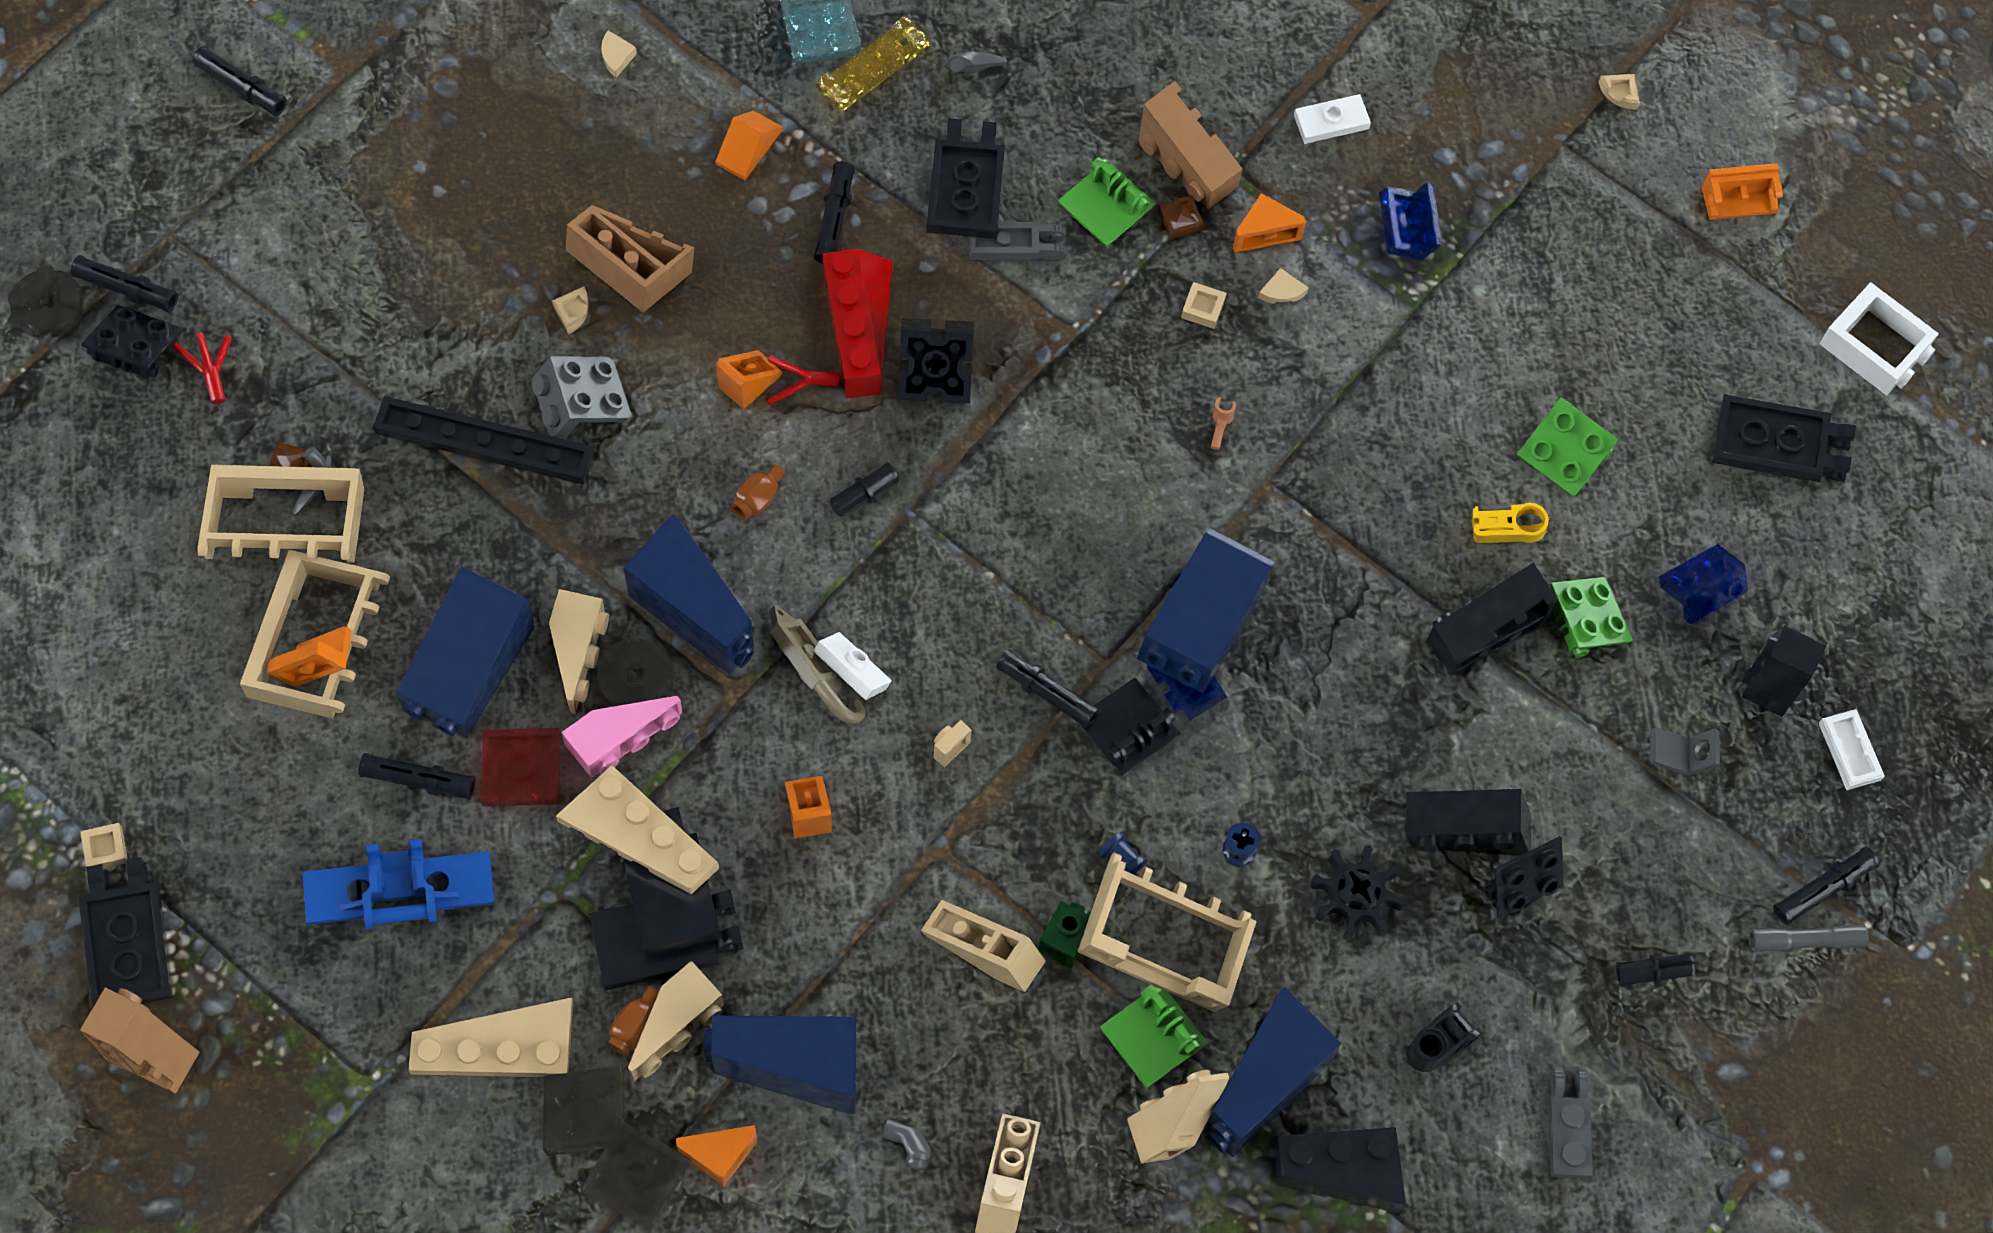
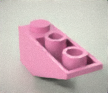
M678 696L592 710L561 732L564 744L592 779L599 773H604L611 765L616 767L619 759L628 752L634 753L642 749L649 742V737L660 729L665 731L674 726L680 719L679 715L682 714L681 700Z

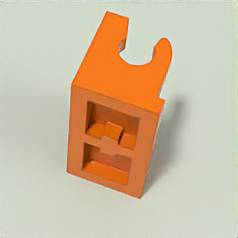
M1778 164L1710 169L1701 187L1709 220L1777 214L1779 210L1777 198L1783 197Z

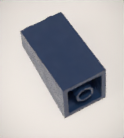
M672 514L623 567L628 596L730 675L737 666L739 668L744 667L754 654L751 619L680 520Z
M1208 528L1147 631L1137 659L1151 668L1157 669L1184 685L1203 693L1254 612L1275 561Z
M461 567L396 692L402 710L415 719L421 720L422 717H425L435 722V727L449 736H454L457 733L467 738L535 628L528 599Z
M1286 987L1279 992L1213 1109L1205 1128L1209 1132L1207 1138L1211 1144L1222 1153L1227 1151L1232 1157L1332 1062L1341 1045V1042Z
M712 1015V1028H705L704 1052H706V1062H713L716 1075L846 1114H855L856 1017Z

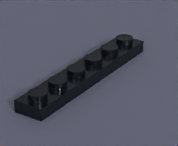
M387 396L383 398L373 426L374 433L583 485L585 484L595 454L593 446Z

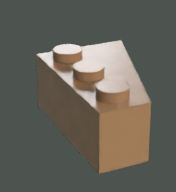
M1174 81L1144 104L1138 141L1148 155H1154L1163 164L1164 170L1171 178H1177L1186 187L1188 194L1192 195L1194 201L1201 202L1209 210L1239 187L1242 167L1216 134L1212 137L1207 134L1197 121L1202 115L1196 107L1191 111L1177 95L1182 89Z
M593 205L567 224L566 251L643 313L692 273L694 247L685 243L681 247L663 239L664 235L653 231L650 234L633 227L632 221Z
M104 988L80 1031L106 1061L176 1094L200 1052L154 1016L149 1008L141 1004L142 999L139 996L123 988H120L118 993Z

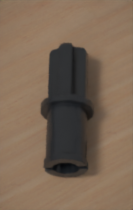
M886 462L882 467L863 479L857 477L855 484L830 499L829 503L832 510L839 517H843L865 502L872 503L874 496L899 482L898 474L892 465Z
M1688 953L1659 958L1652 954L1649 956V959L1622 963L1616 962V975L1620 987L1647 982L1659 985L1661 980L1689 977L1695 973L1693 956Z

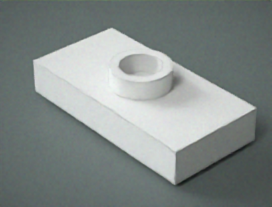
M1360 94L1297 108L1294 112V118L1304 144L1367 130L1371 124Z
M840 632L819 641L813 650L865 700L885 691L892 681L869 660L865 652L856 648Z
M1856 709L1820 720L1819 726L1846 790L1875 783L1885 777Z

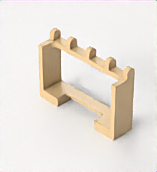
M211 465L198 541V556H205V559H213L216 547H232V557H241L243 548H269L270 558H279L280 549H307L308 559H316L318 550L340 551L342 560H347V563H354L364 496L360 469ZM254 488L323 490L326 501H348L343 536L217 533L223 498L252 499Z
M289 550L240 685L247 698L333 719L335 712L343 713L345 708L344 703L334 700L340 680L354 682L356 673L343 669L330 674L322 697L268 684L270 675L267 674L268 661L271 659L292 599L298 600L307 574L361 587L347 628L352 630L348 651L349 657L352 646L362 649L366 648L368 640L356 634L363 614L377 615L380 608L379 605L368 601L371 591L378 592L380 584L387 585L390 576L383 572L318 556L316 559H308L305 553Z
M1113 853L1109 859L1077 952L1213 1012L1228 1007L1257 921L1251 919V913L1245 910L1240 913L1238 920L1219 913L1218 909L1221 900L1216 897L1210 899L1207 907L1185 898L1184 894L1187 885L1180 881L1176 884L1173 892L1149 882L1153 870L1146 866L1141 870L1139 877L1124 870L1126 863L1121 861L1122 856ZM1120 882L1233 932L1217 984L1202 977L1191 980L1128 952L1129 945L1102 934Z

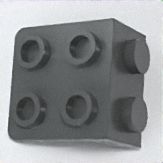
M550 356L531 379L533 392L538 398L542 411L543 423L551 437L565 440L579 422H625L631 416L614 361L609 357Z

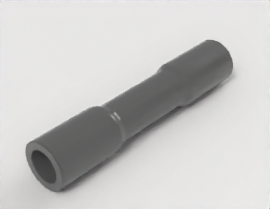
M1840 925L1810 929L1756 928L1750 929L1749 944L1752 952L1785 951L1790 948L1830 947L1833 949L1866 948L1869 941L1866 925Z

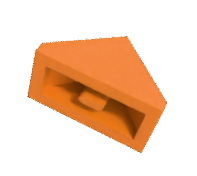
M754 110L733 117L717 156L716 165L745 181L782 132L783 126Z
M1261 193L1236 230L1233 244L1234 253L1302 240L1306 225L1304 216Z
M759 350L720 358L716 363L718 387L743 410L783 374L778 367L769 363L767 357Z
M817 776L785 782L794 839L832 832L831 809L823 777Z
M755 1125L680 1137L676 1138V1143L681 1157L724 1187L756 1145L757 1135Z

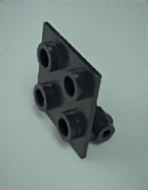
M117 305L81 343V346L87 348V354L91 355L94 361H101L112 365L114 368L121 366L122 371L125 372L131 369V373L137 374L144 379L149 377L155 378L160 369V365L156 364L155 361L178 337L183 328Z
M1133 678L1094 705V707L1099 708L1100 713L1090 728L1086 729L1081 725L1121 776L1181 735L1172 723L1175 721V716L1171 710L1166 708L1162 711L1136 678Z
M1561 836L1494 869L1495 879L1488 882V886L1484 887V892L1490 901L1496 899L1498 918L1511 912H1518L1527 904L1543 896H1549L1564 886Z

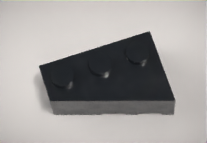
M1533 562L1483 595L1472 599L1456 612H1448L1438 617L1433 622V628L1427 640L1450 675H1453L1542 628L1558 598Z
M1783 626L1776 633L1769 636L1763 649L1759 650L1754 662H1751L1741 681L1747 684L1742 698L1782 717L1813 677L1827 645L1787 626Z
M1521 789L1407 792L1406 836L1412 848L1423 852L1448 850L1521 856L1531 851V813Z
M1396 1127L1277 1137L1273 1145L1277 1186L1325 1198L1329 1196L1349 1201L1350 1204L1358 1206L1365 1205L1378 1208L1398 1216L1406 1207Z

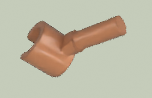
M1220 397L1216 400L1213 409V419L1216 422V428L1211 448L1214 450L1220 449L1226 424L1232 422L1236 410L1235 401H1233L1230 410H1222L1219 407Z

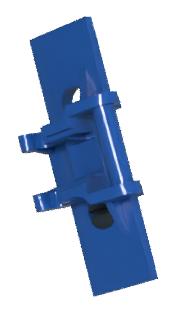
M421 839L409 840L410 846L408 851L383 853L379 849L378 843L368 844L366 848L369 865L302 872L306 924L364 919L365 929L368 930L374 929V925L422 919H428L429 923L437 922V910L495 904L490 852L424 858ZM442 875L446 877L449 881L447 889L443 892L434 891L433 886L427 883L432 876ZM425 897L427 901L425 904L373 909L376 902Z

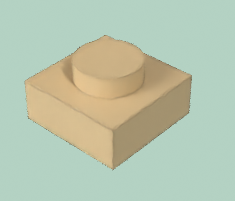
M1193 282L1181 318L1215 329L1227 293Z
M962 720L953 728L949 725L946 726L934 739V759L944 768L971 742L972 730Z
M120 823L80 831L86 867L102 864L103 868L125 864L127 853L123 829Z

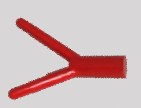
M202 332L197 333L196 336L204 365L180 344L175 343L173 345L174 350L204 375L211 403L220 404L225 402L226 399L219 371L232 340L231 336L226 335L224 337L214 365L212 364Z
M774 356L767 358L769 363L803 377V380L767 399L768 405H773L808 385L839 386L840 373L804 370Z

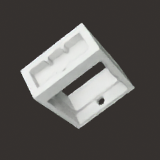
M1870 282L1828 328L1819 344L1887 396L1895 386L1902 389L1915 374L1911 368L1916 363L1923 366L1936 350L1931 345L1939 333ZM1868 311L1915 346L1896 369L1849 334L1850 330Z

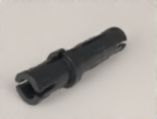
M206 46L200 47L194 53L192 59L194 66L199 67L240 93L244 101L256 103L274 117L279 116L285 110L288 102L286 97L266 86L265 81L260 77L250 76L209 50Z
M838 161L836 164H833L830 186L824 193L825 210L813 256L814 260L823 264L822 253L837 252L846 208L852 201L850 189L855 167L848 162Z
M78 255L72 263L71 275L73 277L128 296L130 301L136 304L144 302L168 313L177 304V291L151 283L150 279L143 275L135 277L113 267L85 258L82 255Z
M1010 649L1006 650L1000 657L996 665L997 670L1004 672L1020 683L1022 690L1027 693H1035L1056 709L1083 725L1086 729L1094 724L1100 713L1099 708L1094 707L1070 689L1046 675L1044 668L1039 665H1031Z
M369 753L362 755L358 768V775L360 777H369L425 789L428 794L435 796L438 793H444L470 800L476 785L475 776L444 771L443 766L434 765L430 768L369 755Z
M1865 846L1843 862L1836 861L1829 866V871L1804 885L1784 900L1774 904L1773 909L1776 916L1783 924L1789 925L1793 920L1818 906L1840 890L1847 891L1854 886V881L1879 867L1877 856L1869 847ZM1850 869H1852L1849 873L1845 874L1844 876H1842V877H1840L1839 879H1837V880H1835L1834 882H1832V881H1833L1834 879H1836L1837 877L1843 875L1844 873H1846V872H1848ZM1820 889L1819 892H1817L1816 894H1814L1813 896L1809 897L1801 903L1803 899H1805L1806 897Z

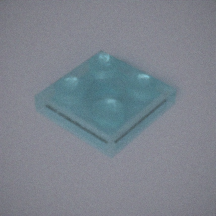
M780 0L781 12L794 65L861 54V44L850 0Z

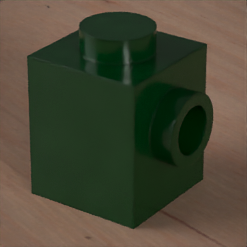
M1060 901L1040 938L1038 951L1072 968L1080 954L1077 951L1091 914L1090 911L1080 904L1071 902L1069 905Z

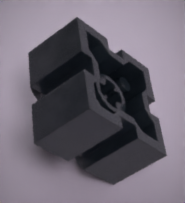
M902 318L900 358H909V360L900 359L898 400L927 401V393H942L941 402L970 403L972 363H963V361L972 362L974 322L945 320V329L931 328V319Z

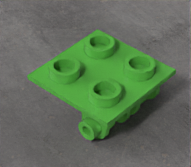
M1098 157L1090 166L1093 171L1061 197L1057 203L1103 245L1108 247L1150 211L1156 203L1134 185L1122 172L1115 168L1108 159L1102 160Z
M1560 397L1517 455L1575 497L1601 462L1610 456L1613 451L1612 448L1619 439Z
M1605 577L1549 584L1558 598L1552 609L1556 617L1555 621L1557 624L1565 623L1559 630L1562 634L1568 633L1564 636V639L1568 645L1569 653H1574L1575 658L1587 655L1589 653L1588 648L1633 642Z
M1153 984L1146 987L1140 993L1142 995L1140 998L1099 1027L1146 1089L1208 1044L1207 1040L1169 992Z

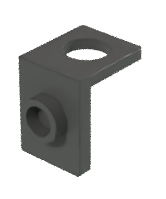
M1653 728L1650 730V763L1687 776L1718 766L1720 764L1719 730L1711 729L1688 738L1661 728ZM1708 741L1710 744L1709 755L1705 760L1700 761L1698 756L1699 749L1704 742Z

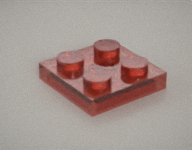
M559 728L483 730L481 795L483 806L560 804Z

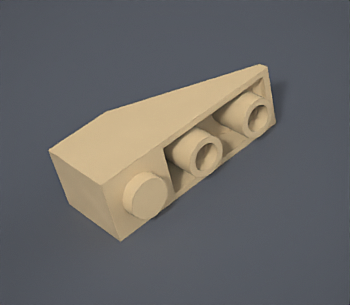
M559 589L549 625L570 713L576 714L579 702L584 703L588 695L589 681L586 680L589 668L594 669L596 667L599 657V647L596 646L599 634L605 635L609 613H605L602 598Z
M692 961L661 986L628 1066L630 1077L634 1082L640 1076L647 1078L661 1066V1058L671 1050L674 1052L681 1050L692 1039L691 1033L701 1024L704 1026L710 1025L712 1023V1015H720L722 1013L720 1009L724 1005L722 994Z
M1210 1070L1195 1072L1187 1077L1188 1083L1165 1089L1163 1091L1164 1097L1142 1103L1140 1105L1141 1110L1127 1118L1141 1164L1169 1160L1195 1146L1229 1080L1228 1073L1211 1075Z
M1002 1113L975 1233H1016L1041 1122Z

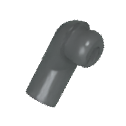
M890 1119L887 1120L882 1138L904 1146L908 1153L906 1158L908 1167L915 1170L924 1169L927 1165V1160L931 1158V1148L923 1133L915 1127Z

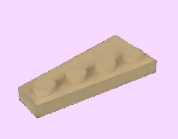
M612 765L556 815L557 821L568 828L572 827L582 832L586 838L595 843H602L617 851L619 856L643 865L649 869V872L691 895L719 869L718 862Z
M571 997L414 1031L411 1036L410 1074L568 1078L573 999Z

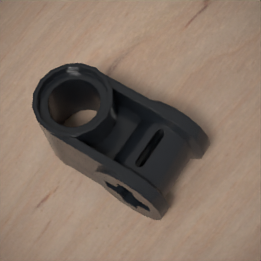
M1459 1002L1451 1005L1436 1017L1432 1023L1422 1029L1409 1045L1407 1060L1415 1070L1430 1072L1436 1069L1454 1054H1458L1466 1049L1483 1034L1480 1028L1475 1029L1460 1011L1462 1006ZM1426 1043L1431 1045L1436 1052V1056H1426L1422 1053L1419 1044Z

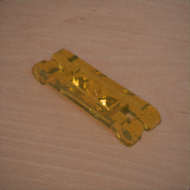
M903 16L895 23L893 28L831 74L823 75L818 80L816 89L823 96L828 95L832 99V105L838 111H844L923 52L929 46L931 38L924 31L919 32L914 28L915 23L908 16ZM904 38L909 41L905 46L899 43ZM844 84L848 89H841L840 86Z

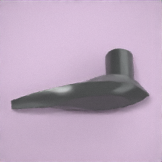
M970 51L951 56L942 66L953 72H977L992 66H1007V59L989 53Z
M314 446L308 448L303 454V457L312 467L331 468L332 466L331 456L324 458ZM303 490L292 514L298 515L317 496L320 490Z

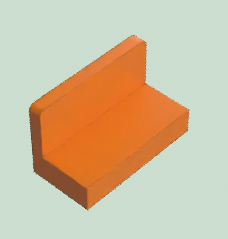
M343 626L302 642L293 651L269 659L267 674L289 685L298 687L346 669L352 630Z

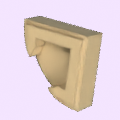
M609 30L607 31L602 41V57L607 70L617 78L637 54L635 46Z
M1634 74L1600 77L1598 82L1600 89L1608 100L1622 108L1638 109L1640 101Z
M1280 268L1259 292L1258 298L1271 304H1275V302H1296L1307 294L1308 287Z
M584 286L552 300L553 307L568 335L583 324L589 309L588 296Z

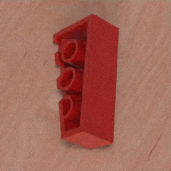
M860 249L822 253L823 276L845 398L881 394L893 261Z

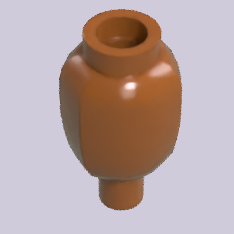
M774 465L767 473L758 472L747 479L734 494V502L731 505L734 515L743 521L748 520L750 517L756 518L761 515L775 499L778 492V482L785 476L784 469L779 465Z
M648 986L640 999H634L622 1008L610 1026L609 1035L611 1038L607 1042L609 1047L624 1056H627L630 1050L636 1049L658 996V990Z

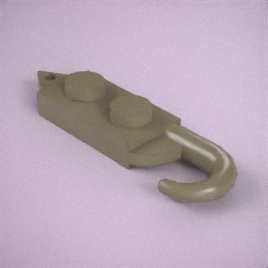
M774 605L769 610L773 627L769 633L777 642L780 651L788 657L799 672L801 680L811 690L815 689L829 710L843 722L857 724L864 720L866 712L859 699L854 700L856 712H852L837 696V692L842 688L841 677L813 651L818 642L801 619L795 620L777 605Z

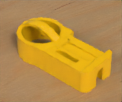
M1536 503L1511 505L1510 510L1478 511V506L1473 509L1472 515L1473 539L1476 543L1537 542L1547 532L1549 517L1546 510ZM1529 513L1538 516L1543 523L1519 525L1516 520L1521 515Z

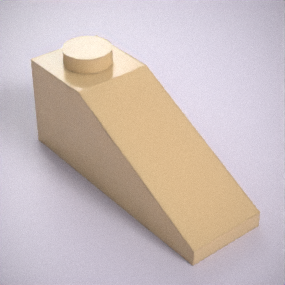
M941 900L921 929L924 935L994 979L1023 992L1027 990L1046 962L1029 937L944 900Z

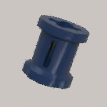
M1248 823L1233 825L1227 832L1222 850L1227 862L1237 867H1243L1251 863L1260 845L1259 832ZM1238 840L1246 842L1244 850L1237 848Z
M1119 832L1102 846L1097 855L1101 859L1106 858L1108 861L1113 853L1121 855V861L1126 863L1124 870L1136 875L1148 861L1144 855L1139 856L1126 842L1127 836L1123 832Z

